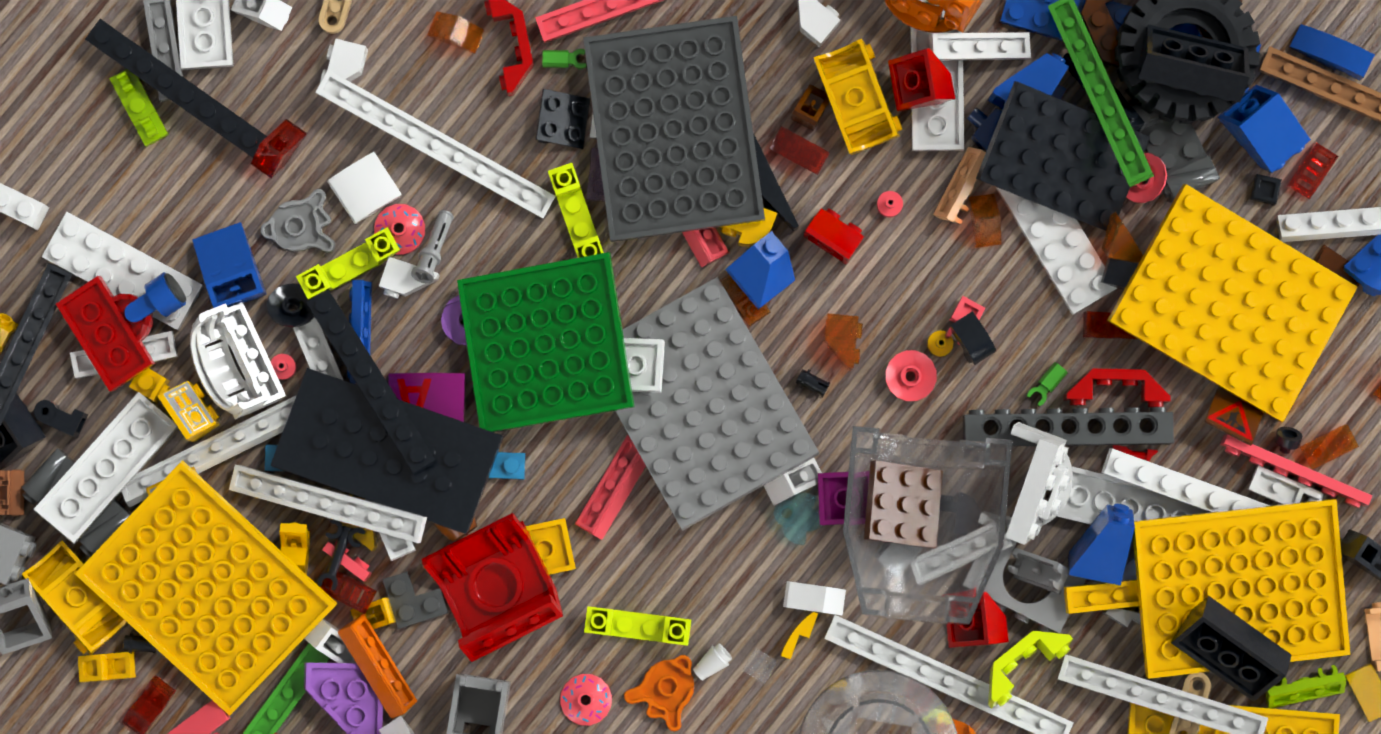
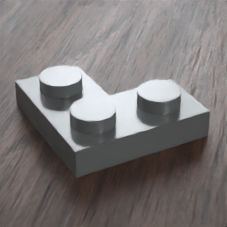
M408 571L383 579L398 629L448 613L441 589L439 588L416 596Z

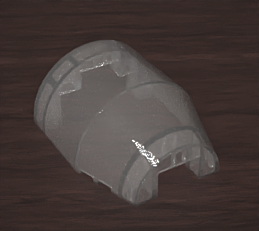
M853 426L843 534L863 615L927 623L970 624L1004 546L1013 440L986 438L985 442L960 440V442L922 439L911 438L908 435L881 433L879 428ZM877 460L943 470L936 549L864 540L870 461Z
M868 670L848 675L826 688L810 706L799 733L855 734L857 718L911 727L910 734H957V731L944 703L923 683L894 671Z

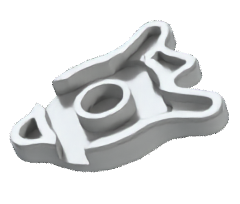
M316 189L309 197L303 200H291L278 206L279 208L274 212L273 216L261 226L262 236L273 240L281 248L291 252L317 248L326 253H332L336 246L335 242L322 232V228L330 225L332 221L331 217L323 209L326 193L322 189Z

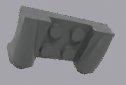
M1141 102L1132 106L1145 122L1137 132L1150 137L1145 149L1146 153H1152L1159 157L1166 166L1167 179L1162 193L1165 198H1169L1170 203L1174 201L1183 184L1198 190L1220 179L1210 156L1206 155L1192 124H1179V120L1168 122L1158 119L1159 114L1155 112L1149 114L1141 109Z
M57 448L22 486V489L25 491L22 495L33 505L36 502L39 503L75 462L64 451ZM114 499L79 538V541L82 543L80 549L91 557L131 513Z

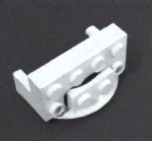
M243 302L227 308L226 304L199 314L192 325L190 334L191 355L197 375L214 403L223 410L233 414L234 419H238L281 401L286 395ZM219 339L223 340L222 342L205 348V346L209 343H212ZM228 345H229V346L231 347V349H232V352H233V354H234V356H235V358H236V360H237V362H238V364H239V367H240V369H241V371H242V373H243V375H244V377H245V381H244V379L242 378L241 374L239 373V371H238V369H237V367H236V365H235V362H234V360H233V358H232V355H231V353H230V350H229ZM244 389V391H242V392H240V393H237V394H235V395L229 396V395H231V394H234V393L239 392V391H241V390Z
M1017 422L1013 425L1011 435L1035 443L1037 447L1013 516L1008 517L987 511V513H983L980 523L989 526L998 521H1003L1007 529L1005 538L1025 545L1030 539L1034 540L1035 536L1039 535L1041 527L1053 520L1065 507L1072 490L1073 471L1067 455L1069 448L1065 447L1066 439ZM1046 490H1052L1051 496L1047 502V500H1044Z

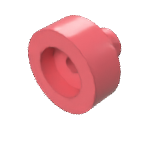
M886 191L879 196L877 209L882 216L888 218L895 217L902 210L903 200L897 192Z
M278 354L271 360V365L279 380H288L296 373L297 365L291 356Z

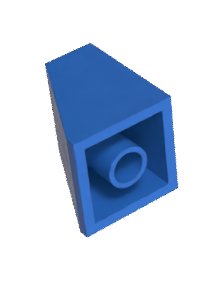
M1046 53L997 86L987 101L1003 110L1014 81L1052 95L1069 66L1065 64L1066 61L1061 56L1054 53L1052 55Z
M1255 85L1247 94H1244L1240 103H1235L1218 116L1220 122L1258 166L1271 173L1281 169L1285 165V161L1291 156L1300 153L1305 148V144L1311 140L1280 94L1259 85Z
M1123 504L1105 506L1069 551V575L1121 586L1135 529L1132 509Z

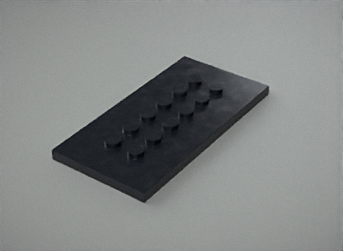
M307 368L271 466L374 503L427 517L426 521L468 535L504 437L500 434L399 400L437 461L414 476L358 385Z

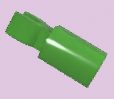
M577 49L573 53H569V50H543V68H569V65H573L577 69H586V63L577 62L579 55H585V49Z
M1054 362L1039 379V386L1030 389L1026 397H1031L1035 392L1039 393L1041 399L1037 406L1043 405L1046 402L1047 393H1052L1068 372L1058 363Z

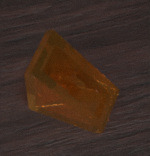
M436 11L427 36L476 54L485 30L460 16Z
M995 194L968 197L975 248L1001 245V216Z
M1117 213L1111 214L1102 250L1108 258L1139 263L1143 257L1142 252Z

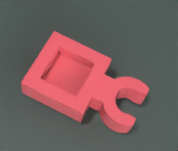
M962 296L949 320L955 323L972 311L980 320L985 307ZM951 327L945 334L947 339L952 335Z

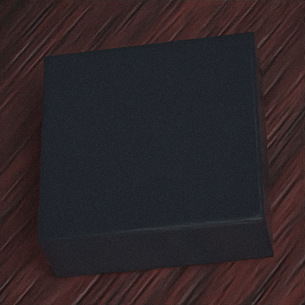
M1256 174L1250 200L1276 205L1282 179Z

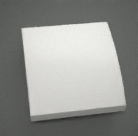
M375 152L348 166L327 181L354 224L375 214L378 209L400 198L402 195Z

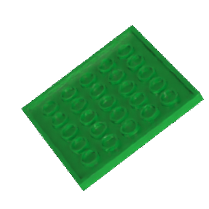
M609 252L457 280L480 428L491 432H498L635 407L611 254Z

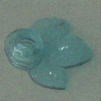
M800 493L791 501L785 500L777 504L774 509V518L783 526L785 537L795 544L804 545L806 542V531H814L824 526L820 525L819 513L812 509L816 496ZM788 508L791 510L792 515L790 518L782 516L783 509Z

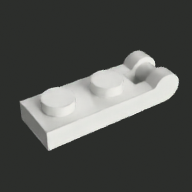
M1259 465L1256 467L1247 488L1249 491L1280 504L1299 503L1303 494L1309 497L1308 501L1322 500L1324 493Z

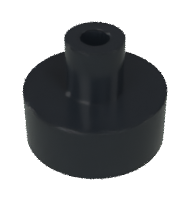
M1280 427L1276 432L1275 443L1280 446L1282 453L1289 454L1290 450L1300 447L1303 436L1300 431L1292 427Z

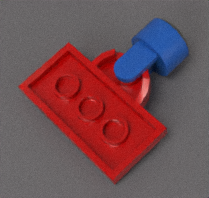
M163 272L144 285L146 293L141 297L134 294H118L113 296L103 278L97 276L56 303V306L109 392L115 391L155 364L142 343L149 335L153 326V312L158 310L164 317H168L186 305V296L182 288L169 273Z

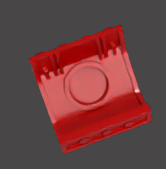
M513 513L421 559L423 567L439 585L462 634V638L458 640L459 648L471 662L563 617L556 587L524 522H520Z

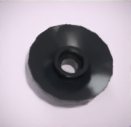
M300 284L282 285L276 288L268 297L266 304L268 314L274 322L281 326L299 327L309 323L314 318L306 304L309 300Z

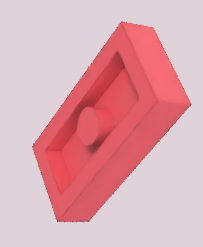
M328 541L322 550L332 557L337 541L335 544ZM346 548L341 565L363 582H366L372 574L367 570L370 565L359 557L355 560L347 555L349 549Z

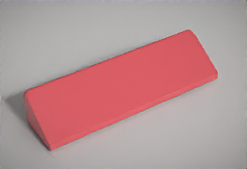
M716 227L682 232L701 267L707 266L729 253Z
M629 435L626 436L575 525L601 540L605 537L646 467Z
M211 700L167 734H211L231 718Z

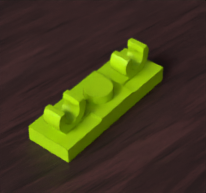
M126 69L109 78L146 147L169 135L145 88L136 75Z
M1331 665V675L1328 676L1323 674L1322 668H1318L1317 677H1303L1291 684H1287V680L1284 677L1280 681V686H1273L1267 691L1266 703L1268 708H1275L1345 693L1346 678L1344 672L1338 673L1337 667Z

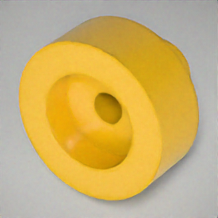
M935 331L927 340L929 352L936 357L946 356L953 349L952 336L948 339L945 338L946 331Z

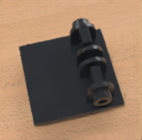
M543 89L535 140L543 144L550 142L583 149L590 98Z

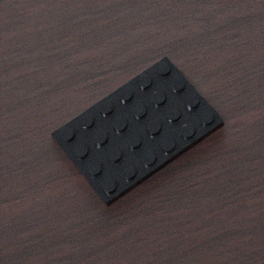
M1014 81L976 179L1112 233L1130 186L1097 114ZM1134 131L1144 152L1150 137Z

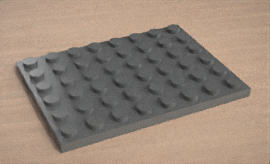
M737 16L583 37L610 241L616 242L765 221Z

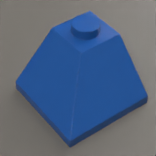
M772 231L756 242L725 269L757 309H760L795 281L789 252Z

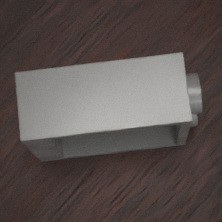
M28 578L0 587V614L28 605L36 620V623L6 633H2L0 629V652L2 655L52 639L50 619Z

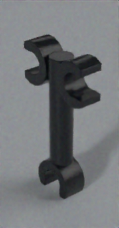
M331 519L330 523L337 525L338 531L335 534L326 532L325 535L330 539L338 538L327 572L319 577L318 585L322 586L324 580L330 578L333 582L331 590L335 591L339 585L336 575L348 541L353 547H361L362 544L354 541V535L356 533L366 534V531L362 528L352 529L343 526L340 521Z

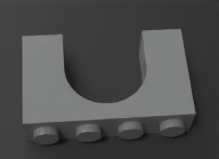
M1011 540L1013 546L975 563L964 585L965 588L969 589L968 593L987 592L1002 612H1005L1007 608L1016 613L1014 618L1026 624L1030 620L1039 624L1037 629L1042 632L1060 634L1069 616L1066 613L1064 587L1084 585L1086 578L1068 574L1060 594L1048 591L1042 599L1036 602L1022 603L1009 595L1003 583V571L1017 543L1016 541Z

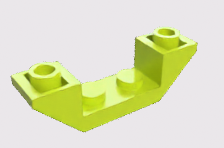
M573 163L549 170L548 174L577 257L604 253Z
M387 227L366 238L365 243L322 266L318 264L297 275L296 278L308 300L327 289L333 291L380 266L389 257L399 252L400 249L389 228Z
M587 606L584 632L688 646L691 619Z
M1041 631L1029 633L993 663L990 669L988 706L991 709L997 704L1001 707L1012 698L1010 693L1014 685L1003 672L1006 675L1012 672L1018 666L1016 662L1020 658H1029L1038 648L1049 661L1056 656L1058 659H1061L1071 650L1069 645L1073 638L1068 634Z

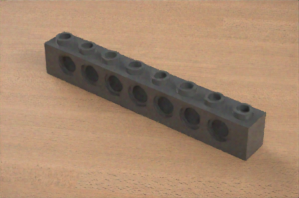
M1136 407L1124 408V413H1114V408H1098V413H1088V408L1072 409L1073 413H1062V409H1047V414H1036V409H1021V414H1010V409H997L995 414H984V410H969V415L963 416V447L1037 446L1035 443L1011 435L1009 425L1012 421H1018L1035 428L1038 420H1043L1048 424L1047 433L1066 439L1065 446L1173 444V412H1166V407H1152L1150 412H1140V408ZM1116 419L1124 421L1126 425L1124 433H1117L1114 430L1113 424ZM1142 419H1147L1151 422L1152 429L1149 433H1144L1140 430L1139 423ZM1064 420H1070L1074 424L1072 434H1066L1062 431L1061 424ZM1089 420H1096L1100 424V430L1097 434L1089 432L1087 428ZM986 421L995 423L997 430L994 435H988L984 432L983 425Z

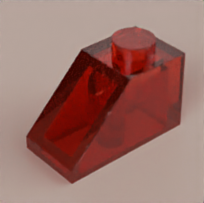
M285 119L260 143L251 165L272 179L286 165L307 133L288 119Z

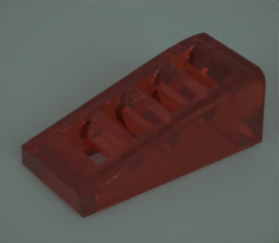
M1315 141L1288 186L1310 200L1339 156ZM1318 152L1328 158L1325 163L1315 157V154ZM1311 161L1322 167L1321 171L1319 172L1311 167L1309 163ZM1305 169L1317 176L1315 181L1303 174ZM1299 178L1311 185L1310 189L1297 182Z
M338 571L336 575L339 585L335 591L331 590L332 580L330 578L324 580L320 588L330 597L363 614H366L377 592L375 589L341 571ZM362 590H364V593L360 601L358 602V604H356Z

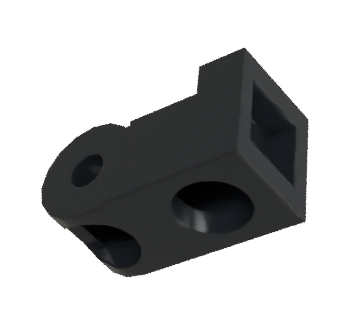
M41 400L34 408V415L37 420L78 438L88 417V414L74 409L71 415L61 410L55 402L49 400Z

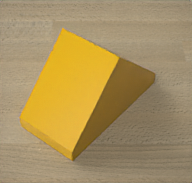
M388 597L350 610L353 620L364 614L373 629L396 623Z

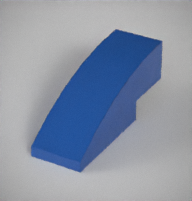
M1300 24L1289 48L1334 71L1337 69L1359 81L1364 78L1375 54L1350 42Z

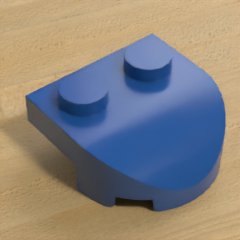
M1381 234L1372 239L1344 266V271L1363 286V292L1374 297L1381 295Z

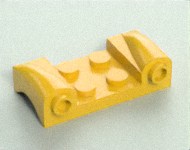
M861 38L838 50L813 57L849 154L854 155L900 137L898 131L903 130L898 116L893 117L889 111L872 66L871 59L876 57L871 44L866 45Z
M62 540L44 558L23 572L22 578L23 580L29 579L37 596L45 601L74 634L76 641L73 644L82 654L88 652L92 655L124 628L128 622L75 575L84 564Z

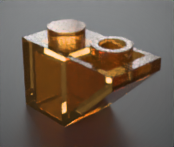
M827 313L824 342L845 368L852 370L854 364H859L860 349H856V338L861 339L863 323H858L859 316Z

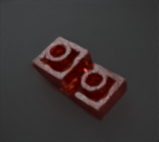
M782 126L769 148L817 175L830 153Z
M1086 311L1083 314V338L1138 339L1107 321L1111 314L1109 312Z

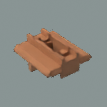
M22 469L0 471V515H24V496L22 494L25 491L22 489V486L24 485L25 471H22Z

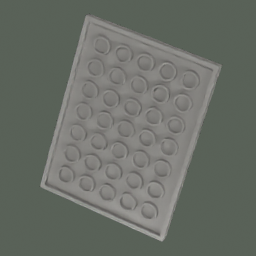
M718 277L623 329L624 338L663 339L665 341L662 392H632L635 407L615 412L682 531L819 455L817 447Z

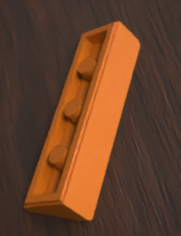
M362 614L341 628L338 634L389 717L395 718L405 714L417 702V699L368 619Z

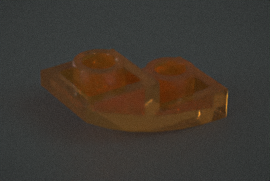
M729 274L720 279L727 294L748 326L771 313L766 304L757 309Z
M1348 423L1300 446L1312 470L1359 447Z

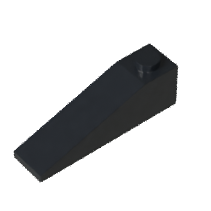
M754 135L762 200L795 231L799 228V225Z

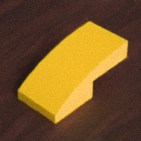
M811 612L796 626L787 639L780 656L791 659L799 635L810 638L818 613Z
M121 652L78 656L79 682L136 677L134 652L132 654Z

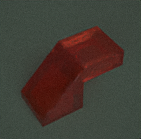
M155 675L149 681L143 694L129 708L122 722L137 734H146L167 707L176 690Z

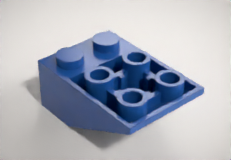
M241 222L192 239L213 308L226 304L227 308L241 302L246 303L267 295Z

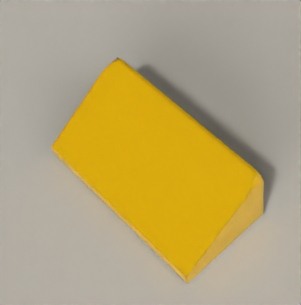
M1366 664L1346 674L1345 677L1368 722H1371L1381 717V681L1372 664Z

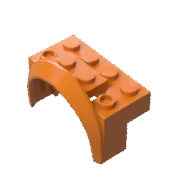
M919 0L884 1L889 10L900 21L912 28L932 33L958 30L963 33L984 0H927L933 5ZM944 10V19L941 20L942 11Z

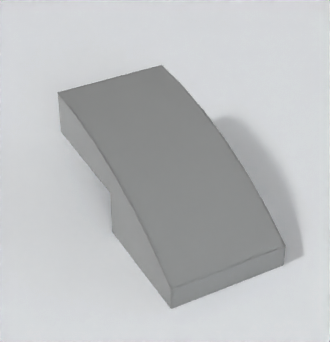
M1108 609L1102 612V614L1123 627H1128L1132 620L1141 625L1140 613L1123 609Z

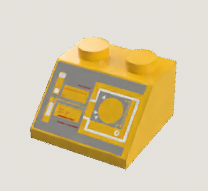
M186 381L160 394L158 398L186 440L196 442L220 426L217 421L220 416L212 405H206L202 399L206 395L198 383L193 385L192 382Z

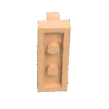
M972 147L967 148L933 214L934 216L942 220L962 223L957 214L959 210L966 212L969 210L963 202L974 189L977 174L986 154L985 151Z

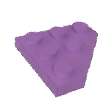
M304 662V690L346 734H381L379 729L382 728L383 705L357 663Z

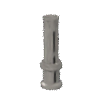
M440 210L438 212L425 248L419 251V261L417 266L412 269L411 276L421 283L427 284L434 280L433 272L435 267L441 262L440 251L451 222L454 219L453 214L449 211Z

